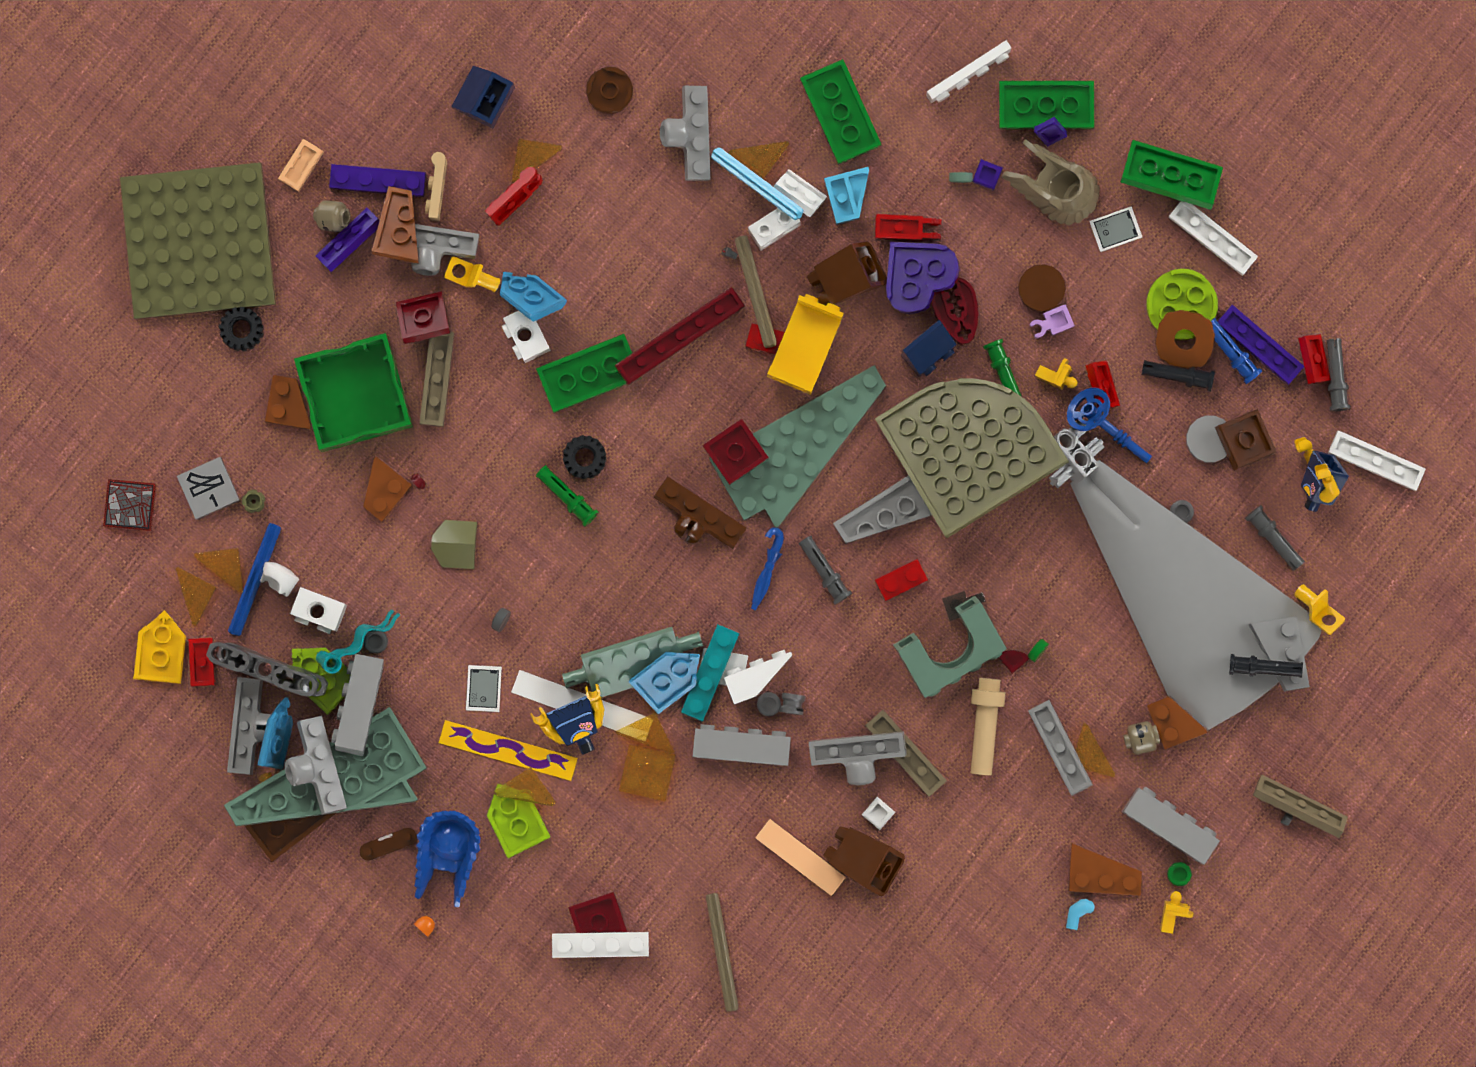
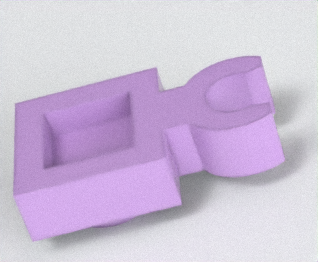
M1066 304L1043 313L1044 321L1033 320L1029 324L1030 327L1034 325L1041 327V332L1034 335L1035 339L1043 337L1048 330L1054 336L1074 327Z

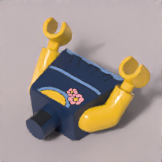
M1305 437L1296 439L1294 441L1295 447L1299 453L1305 451L1303 455L1308 464L1301 483L1302 489L1308 496L1304 506L1310 511L1317 512L1320 504L1330 506L1334 504L1349 475L1334 455L1313 450L1312 443Z
M595 684L596 691L594 692L588 691L586 686V696L549 713H545L543 708L539 707L541 715L535 717L530 713V716L534 723L539 725L544 734L556 743L566 744V746L577 743L582 755L595 750L589 736L598 733V729L603 724L605 709L600 696L599 685Z

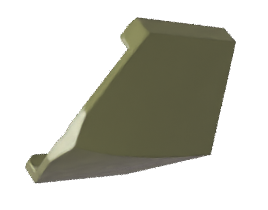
M444 520L434 532L431 550L443 568L474 569L477 522Z

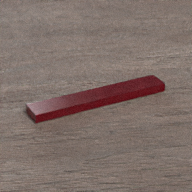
M730 287L617 363L615 368L626 384L630 385L743 309L745 305L734 289Z

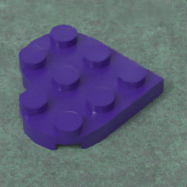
M890 242L886 291L887 298L894 309L905 314L926 311L932 302L934 292L951 289L954 286L960 271L957 256L947 246L940 244Z

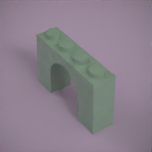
M976 596L955 607L968 633L967 647L956 660L940 663L930 659L914 633L893 644L914 683L925 698L937 695L944 686L957 683L962 678L961 676L980 669L984 662L1000 657L1002 652L1007 649Z

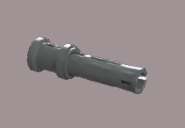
M1341 338L1326 340L1331 384L1327 388L1331 394L1329 410L1332 412L1351 409L1347 399L1349 385L1345 383Z
M1262 505L1245 517L1246 521H1250L1259 531L1258 535L1262 536V538L1265 537L1293 571L1305 562L1276 528V522L1274 520L1271 521L1265 514Z
M812 536L802 540L799 546H801L822 578V586L828 589L834 599V605L852 595L851 590L848 591L841 581L840 573L838 574V572L835 573L825 556L812 539Z

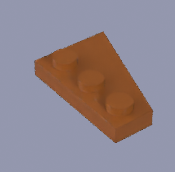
M388 186L372 248L373 255L419 264L412 191Z
M1071 843L1068 891L1141 896L1142 871Z

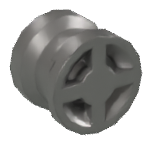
M782 693L784 701L779 712L803 715L802 703L805 701L806 696Z

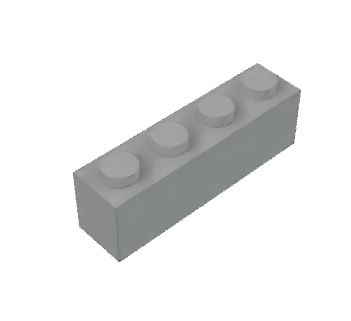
M355 654L354 660L349 661L347 674H351L349 683H344L342 697L346 698L344 706H339L337 720H340L339 729H334L331 743H335V751L364 756L383 672L384 659Z
M704 724L700 725V729L695 728L693 758L788 766L791 737H786V732L772 731V735H763L762 730L748 729V733L738 732L739 728L726 726H724V731L714 730V725Z
M1144 787L1143 790L1137 788L1122 810V813L1195 861L1205 865L1220 840L1215 838L1217 833L1206 826L1203 829L1195 825L1196 819L1186 813L1183 816L1175 811L1177 807L1167 800H1164L1163 803L1155 798L1157 794L1149 788Z

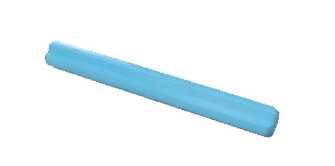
M720 147L713 150L711 158L793 220L802 217L804 210Z

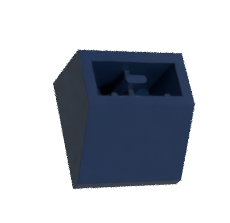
M473 66L451 108L494 129L515 89L514 83L492 71Z

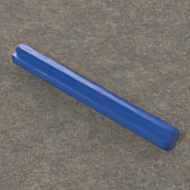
M268 524L229 626L228 632L235 636H240L261 583L260 579L263 574L264 563L269 562L281 531V527L276 524Z

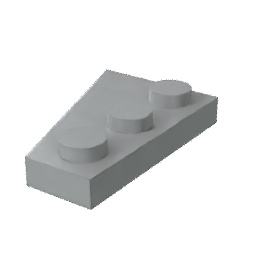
M1297 616L1249 624L1252 632L1255 633L1260 642L1259 645L1262 651L1266 653L1269 660L1303 662L1302 678L1276 675L1284 692L1310 687Z

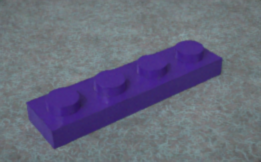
M331 164L329 188L387 194L388 186L410 190L412 191V196L424 197L426 172Z
M1231 305L1217 321L1226 333L1287 385L1304 368V365L1234 305Z

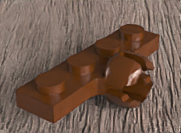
M668 476L654 495L656 500L679 514L680 518L674 526V531L682 538L686 530H690L685 540L688 543H697L704 533H708L734 549L747 529Z

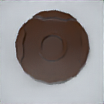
M604 67L595 71L590 76L587 82L586 94L589 103L595 110L603 114H615L621 112L629 105L633 96V86L630 78L624 71L617 67Z
M1045 264L1034 265L1027 269L1021 276L1018 285L1019 297L1023 304L1037 312H1046L1056 308L1063 300L1066 291L1065 280L1061 273L1054 267Z

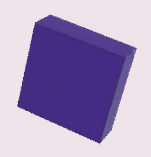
M1055 117L1034 127L1035 134L1047 147L1067 137L1066 129Z
M981 159L972 182L994 191L1003 167Z

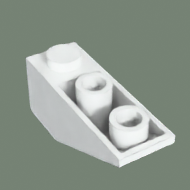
M781 650L771 654L773 658L764 662L763 658L750 662V668L745 670L737 667L727 671L728 676L724 677L734 705L756 697L792 657V653H786L785 650Z

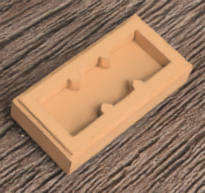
M303 139L278 179L299 192L324 152Z

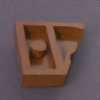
M273 375L265 422L311 430V423L309 422L297 379Z
M375 457L363 507L383 522L412 485L378 457Z
M1171 696L1147 705L1164 749L1208 733L1207 728L1194 719Z

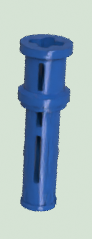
M1213 318L1211 322L1215 333L1214 341L1232 361L1230 363L1233 369L1236 368L1244 378L1243 382L1248 384L1262 372L1261 368L1257 369L1249 359L1250 355L1242 352L1216 321V318Z

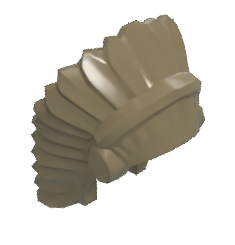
M1025 139L1023 144L1046 163L1044 169L1037 175L1036 180L1025 174L1021 175L1005 171L1002 178L1009 181L1010 185L1018 190V193L1025 194L1026 199L1039 207L1043 214H1048L1050 220H1056L1060 224L1065 223L1070 226L1075 222L1080 223L1084 218H1087L1095 210L1099 198L1100 187L1097 185L1096 177L1088 169L1086 170L1084 166H1079L1075 162H1069L1040 145L1032 144Z

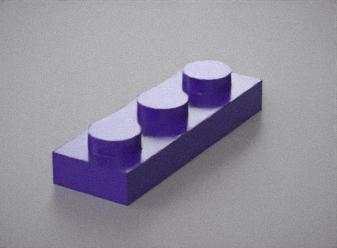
M366 208L331 240L316 257L332 272L378 229L380 220Z

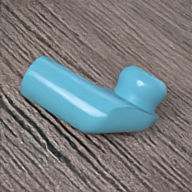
M1081 899L1071 905L1066 928L1078 930L1079 918L1086 913H1092L1095 908L1094 903L1088 899Z

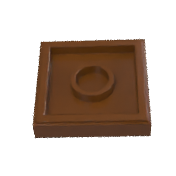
M1258 409L1215 427L1234 471L1277 453Z

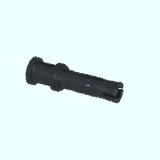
M1144 360L1141 375L1186 383L1185 386L1189 388L1196 386L1206 388L1207 391L1211 392L1215 371L1196 370L1193 366L1185 369Z
M1231 654L1229 675L1242 673L1253 677L1257 673L1302 678L1303 662L1260 660L1254 655H1251V657H1237L1235 654Z

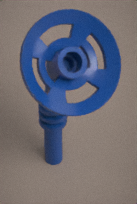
M1088 388L1078 393L1072 399L1067 409V420L1074 429L1089 431L1100 426L1113 437V441L1117 440L1118 445L1122 444V448L1126 447L1145 463L1151 459L1152 456L1132 441L1131 436L1127 437L1126 432L1123 433L1122 429H1117L1105 419L1110 410V399L1103 390ZM1095 396L1102 397L1103 400H1104V403H1102L1100 400H1098V399H1096V398H1094V397H1095ZM1086 399L1087 403L1083 405L1080 412L1076 411L1078 405ZM1079 419V421L1082 424H1085L1086 426H1081L1077 424L1076 420Z

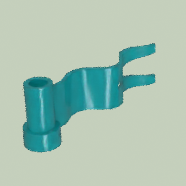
M390 610L385 620L379 625H359L354 634V641L349 647L336 649L331 653L320 651L316 655L317 663L328 673L338 672L342 667L340 658L345 655L358 653L363 646L364 637L368 631H389L400 614L394 615L389 625L387 624L394 610Z

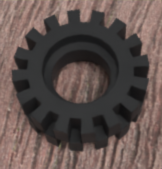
M232 308V311H227L225 317L221 318L222 322L219 324L220 336L230 348L236 351L253 349L256 344L260 343V338H263L264 326L262 325V320L249 308ZM240 320L247 321L251 328L248 336L244 338L236 337L232 330L233 325Z
M581 435L567 443L563 452V462L570 474L576 478L591 479L601 473V470L605 467L606 452L599 440L592 438V436ZM587 448L593 452L594 460L589 466H580L576 462L575 456L580 449Z

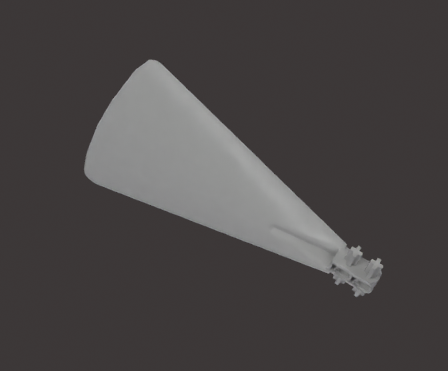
M1079 420L1077 421V424L1081 426H1086L1085 424H1082ZM1072 426L1069 429H1062L1054 438L1069 460V463L1059 468L1049 477L1051 480L1050 484L1059 488L1068 479L1072 481L1070 485L1167 695L1171 696L1184 710L1188 711L1202 726L1210 730L1247 708L1279 682L1276 675L1256 673V676L1253 677L1242 673L1229 675L1231 654H1235L1237 657H1251V655H1254L1257 659L1269 660L1266 653L1262 651L1259 645L1260 642L1255 633L1252 632L1249 624L1297 616L1304 657L1319 639L1321 629L1309 620V612L1106 464L1100 460L1096 461L1094 456L1104 449L1102 439L1099 440L1095 437L1084 446L1079 438L1087 431H1078Z

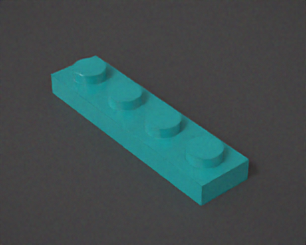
M717 624L697 672L696 686L689 691L681 713L700 721L704 720L740 633Z

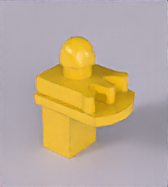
M1066 358L1062 360L1057 372L1040 365L1035 374L1037 379L1063 390L1064 385L1068 388H1075L1078 384L1076 378L1069 377L1072 366L1068 365L1069 360Z
M1174 891L1171 894V901L1165 900L1160 926L1161 932L1173 934L1176 916L1193 917L1194 913L1189 910L1190 906L1180 903L1182 895L1178 891Z

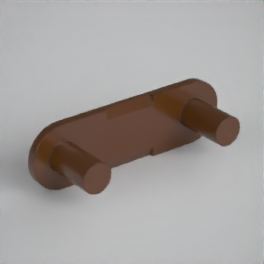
M404 828L367 842L361 846L360 856L364 860L370 861L414 844L417 834L411 828Z

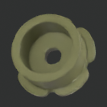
M249 490L242 498V505L245 506V510L249 513L260 512L265 506V496L263 493L257 492V490Z

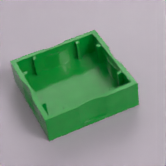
M386 333L352 342L342 348L326 349L294 358L301 387L308 401L310 419L318 449L321 452L413 427L390 340Z

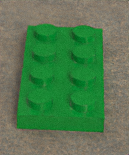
M843 59L800 78L838 165L882 145Z
M999 81V129H1034L1035 126L1052 117H1055L1065 129H1094V81Z
M1132 140L1120 183L1211 210L1223 167Z
M625 334L536 368L553 413L627 385L615 368L617 363L632 354Z

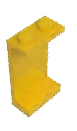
M805 294L804 297L799 295L767 377L811 395L844 313L840 312L841 308L834 304L827 303V306L818 303V298Z

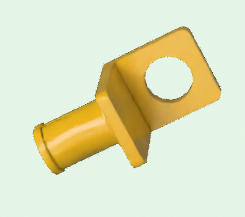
M455 256L451 257L444 274L445 279L467 288L479 285L492 292H496L500 284V278L482 272L483 265L472 264ZM456 264H461L465 268V274L461 278H456L452 273V269Z
M1302 584L1296 590L1295 597L1309 607V620L1328 635H1331L1345 622V618L1328 605V591L1326 589L1319 595H1316L1306 585ZM1326 615H1332L1335 617L1336 622L1330 626L1325 625L1322 622V618Z

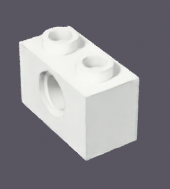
M520 311L503 318L506 324L502 325V328L507 338L513 337L516 345L512 348L518 360L523 358L524 362L527 363L551 351L537 321H531ZM522 330H529L531 332V338L528 341L518 339V335Z
M300 587L290 614L296 616L294 621L307 626L310 621L318 624V630L330 634L331 630L338 631L347 605ZM317 605H321L324 608V614L320 618H314L312 615V609Z

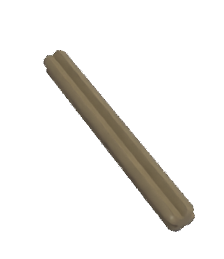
M739 236L735 239L756 320L765 348H770L776 345L772 323L748 237Z
M717 893L706 895V902L725 1009L727 1012L738 1010V1002L719 896Z

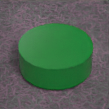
M1040 639L1029 652L1028 658L1035 663L1048 648L1049 643L1044 639Z
M1173 863L1167 870V878L1175 886H1184L1191 880V869L1185 863Z

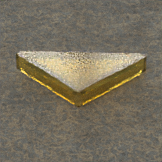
M519 139L512 183L520 179V173L525 168L533 166L535 169L556 153L562 151V146Z
M784 141L732 149L728 154L764 179L787 149L789 142Z
M238 548L194 553V557L239 593L243 592Z
M177 567L175 570L192 625L197 626L217 587Z
M656 712L615 731L617 735L670 754L674 752Z
M1083 723L1075 751L1085 770L1114 778L1115 773L1088 725Z
M531 767L494 790V794L499 797L548 806L556 804V801Z

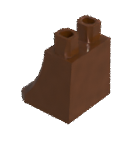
M868 241L848 245L814 266L815 270L807 275L812 286L822 284L824 292L818 294L817 298L819 299L818 302L825 306L827 303H842L887 284L886 274L873 246Z
M840 826L835 833V838L842 841L839 848L835 849L829 846L823 856L830 862L831 866L875 894L884 896L902 867L905 855L856 829Z

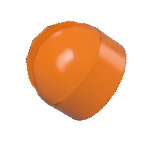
M422 916L414 923L427 937L435 928L433 919L428 916Z

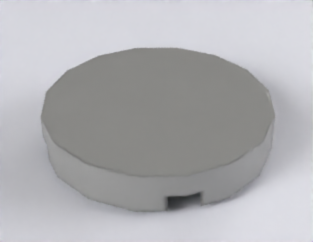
M1203 416L1196 419L1189 426L1186 434V445L1195 459L1204 463H1215L1227 456L1215 429L1216 426L1226 422L1224 419L1217 416Z

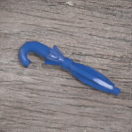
M771 528L765 535L768 538L775 535V539L771 549L767 548V562L756 581L751 606L753 610H757L758 605H760L770 586L774 564L782 556L780 550L784 541V534L779 528Z

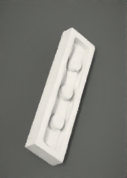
M1007 40L928 90L926 96L929 101L933 103L937 100L939 103L950 96L949 92L954 88L962 89L970 83L968 79L974 75L980 77L990 70L988 66L994 62L1000 64L1008 59L1011 46Z
M1181 201L1168 217L1241 276L1245 274L1258 257L1193 204Z
M1339 430L1336 432L1328 451L1329 454L1413 491L1417 490L1426 470L1421 466Z
M649 932L552 934V958L649 956Z

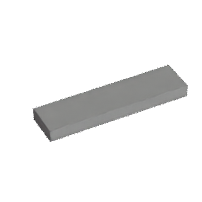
M1050 700L1028 710L1071 796L1093 786Z

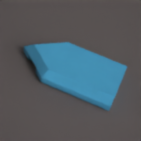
M503 272L500 296L533 322L562 309L567 303L563 296L536 275L527 274V277L513 276L511 272Z
M665 652L631 678L629 683L655 712L660 714L696 686V674L700 655Z
M285 697L277 705L267 720L257 764L259 766L280 770L284 768L293 727L292 716L288 715L287 708L290 707L288 697Z

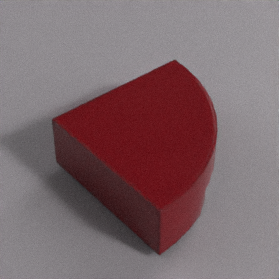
M1016 650L1004 651L998 657L1011 674L1029 660L1028 655Z

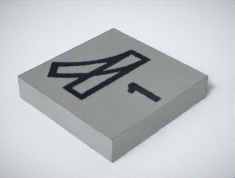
M221 457L177 476L196 520L240 501Z

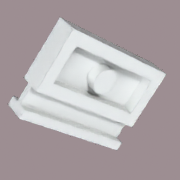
M789 169L774 185L775 189L804 210L803 213L809 217L815 213L827 197Z

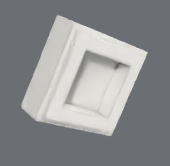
M876 797L862 813V816L877 829L881 830L895 811Z

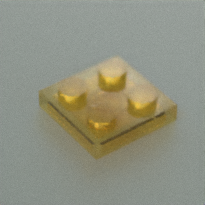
M629 744L619 791L666 802L676 755Z

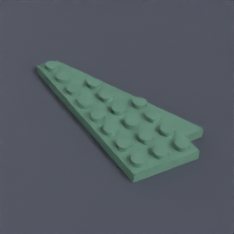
M875 365L753 433L769 459L731 485L728 484L712 459L709 458L744 521L765 509L775 528L781 525L886 387Z
M390 707L372 717L364 756L335 751V743L329 742L347 807L344 810L332 813L412 803L418 800L407 780L426 770L427 767ZM285 769L224 805L236 827L322 815L314 786L311 783L298 786L291 785L287 780Z

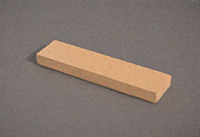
M771 819L756 836L757 840L831 896L846 878Z

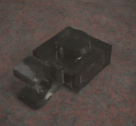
M965 591L942 598L949 621L960 618L955 607L976 596L981 603L986 602L983 592L966 597Z

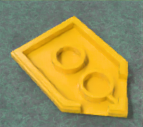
M165 610L147 626L138 631L133 679L181 684L186 635Z

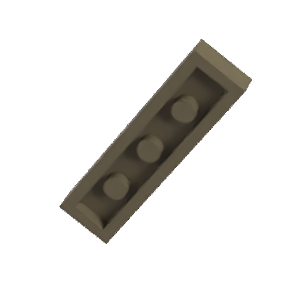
M454 332L429 338L420 425L444 427Z
M884 710L879 712L865 725L872 734L903 732ZM904 734L907 755L905 757H895L894 759L930 797L947 780Z
M1264 775L1260 776L1253 793L1254 797L1340 838L1344 831L1347 816Z

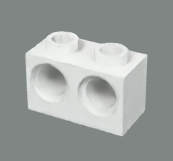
M777 208L750 225L748 232L760 251L798 228L801 225L800 219L793 220Z

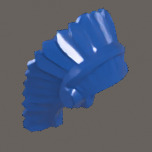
M456 811L434 812L431 817H426L424 823L420 825V832L416 835L419 842L416 845L418 854L415 867L418 871L415 875L414 886L417 888L415 898L420 899L423 896L429 881L432 879L434 869L455 873L453 881L454 907H460V898L464 897L472 864L476 860V853L480 851L479 844L481 838L479 836V829L475 826L476 823L469 819L468 816Z

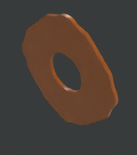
M1184 310L1166 313L1158 326L1155 343L1158 356L1174 366L1184 368L1204 366L1212 355L1215 339L1213 324L1199 313ZM1187 329L1193 332L1196 338L1195 345L1190 349L1178 347L1175 342V335L1178 331Z

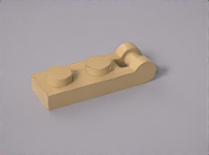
M436 152L431 158L435 170L434 177H429L428 190H431L432 193L431 200H426L425 214H429L428 217L431 221L440 222L447 160L443 153Z

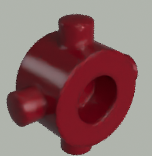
M418 473L413 474L412 482L419 490L424 489L426 482Z

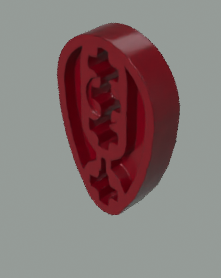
M958 277L954 284L957 288L953 291L955 297L960 298L957 301V307L964 310L960 314L961 317L951 314L950 311L954 309L952 303L947 302L950 299V293L947 291L934 292L931 306L936 319L942 322L953 340L958 344L967 345L973 340L977 329L978 302L972 285L965 279ZM960 322L965 331H970L971 333L967 336V340L957 335L961 331Z

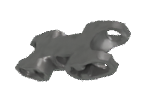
M211 643L206 654L209 660L217 665L261 679L301 696L325 695L329 684L319 674L275 660L234 643ZM218 646L219 650L216 656L219 660L215 659L213 655L214 649ZM269 663L272 668L271 673L268 676L264 673L263 670L265 664ZM317 679H319L322 684V687L318 692L316 691L320 683L317 681ZM310 681L312 682V689H311V690H310V688H309V682H310Z

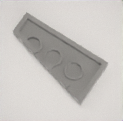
M908 475L837 520L833 525L845 544L931 516L932 514Z

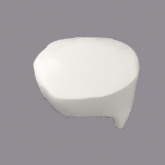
M265 562L260 582L268 581L272 589L287 597L299 581V578L291 570L278 563Z

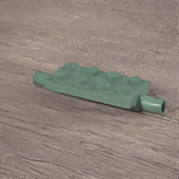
M669 627L581 654L582 668L563 673L562 677L566 689L587 682V684L590 683L592 692L596 691L595 684H598L602 698L634 688L629 683V680L665 652L683 653L687 650L702 647L703 644L699 631L678 638V636L675 637L673 628Z

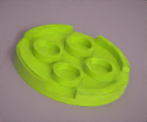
M1174 269L1161 275L1153 283L1147 295L1146 310L1150 322L1158 331L1159 323L1163 320L1165 314L1178 310L1199 313L1211 321L1217 314L1218 298L1213 286L1202 274L1190 269ZM1182 329L1175 335V340L1195 338L1193 332L1187 329Z

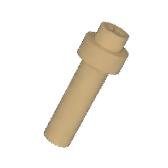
M979 678L978 689H972L971 704L977 705L970 772L972 774L992 775L998 707H1004L1006 692L1000 691L1001 680Z

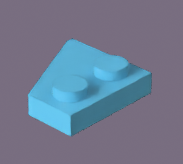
M869 167L824 178L836 225L859 219Z

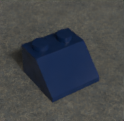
M938 320L903 349L901 357L918 377L923 374L927 377L937 368L935 364L939 360L943 359L945 362L955 353L953 349L956 347V343L942 322Z

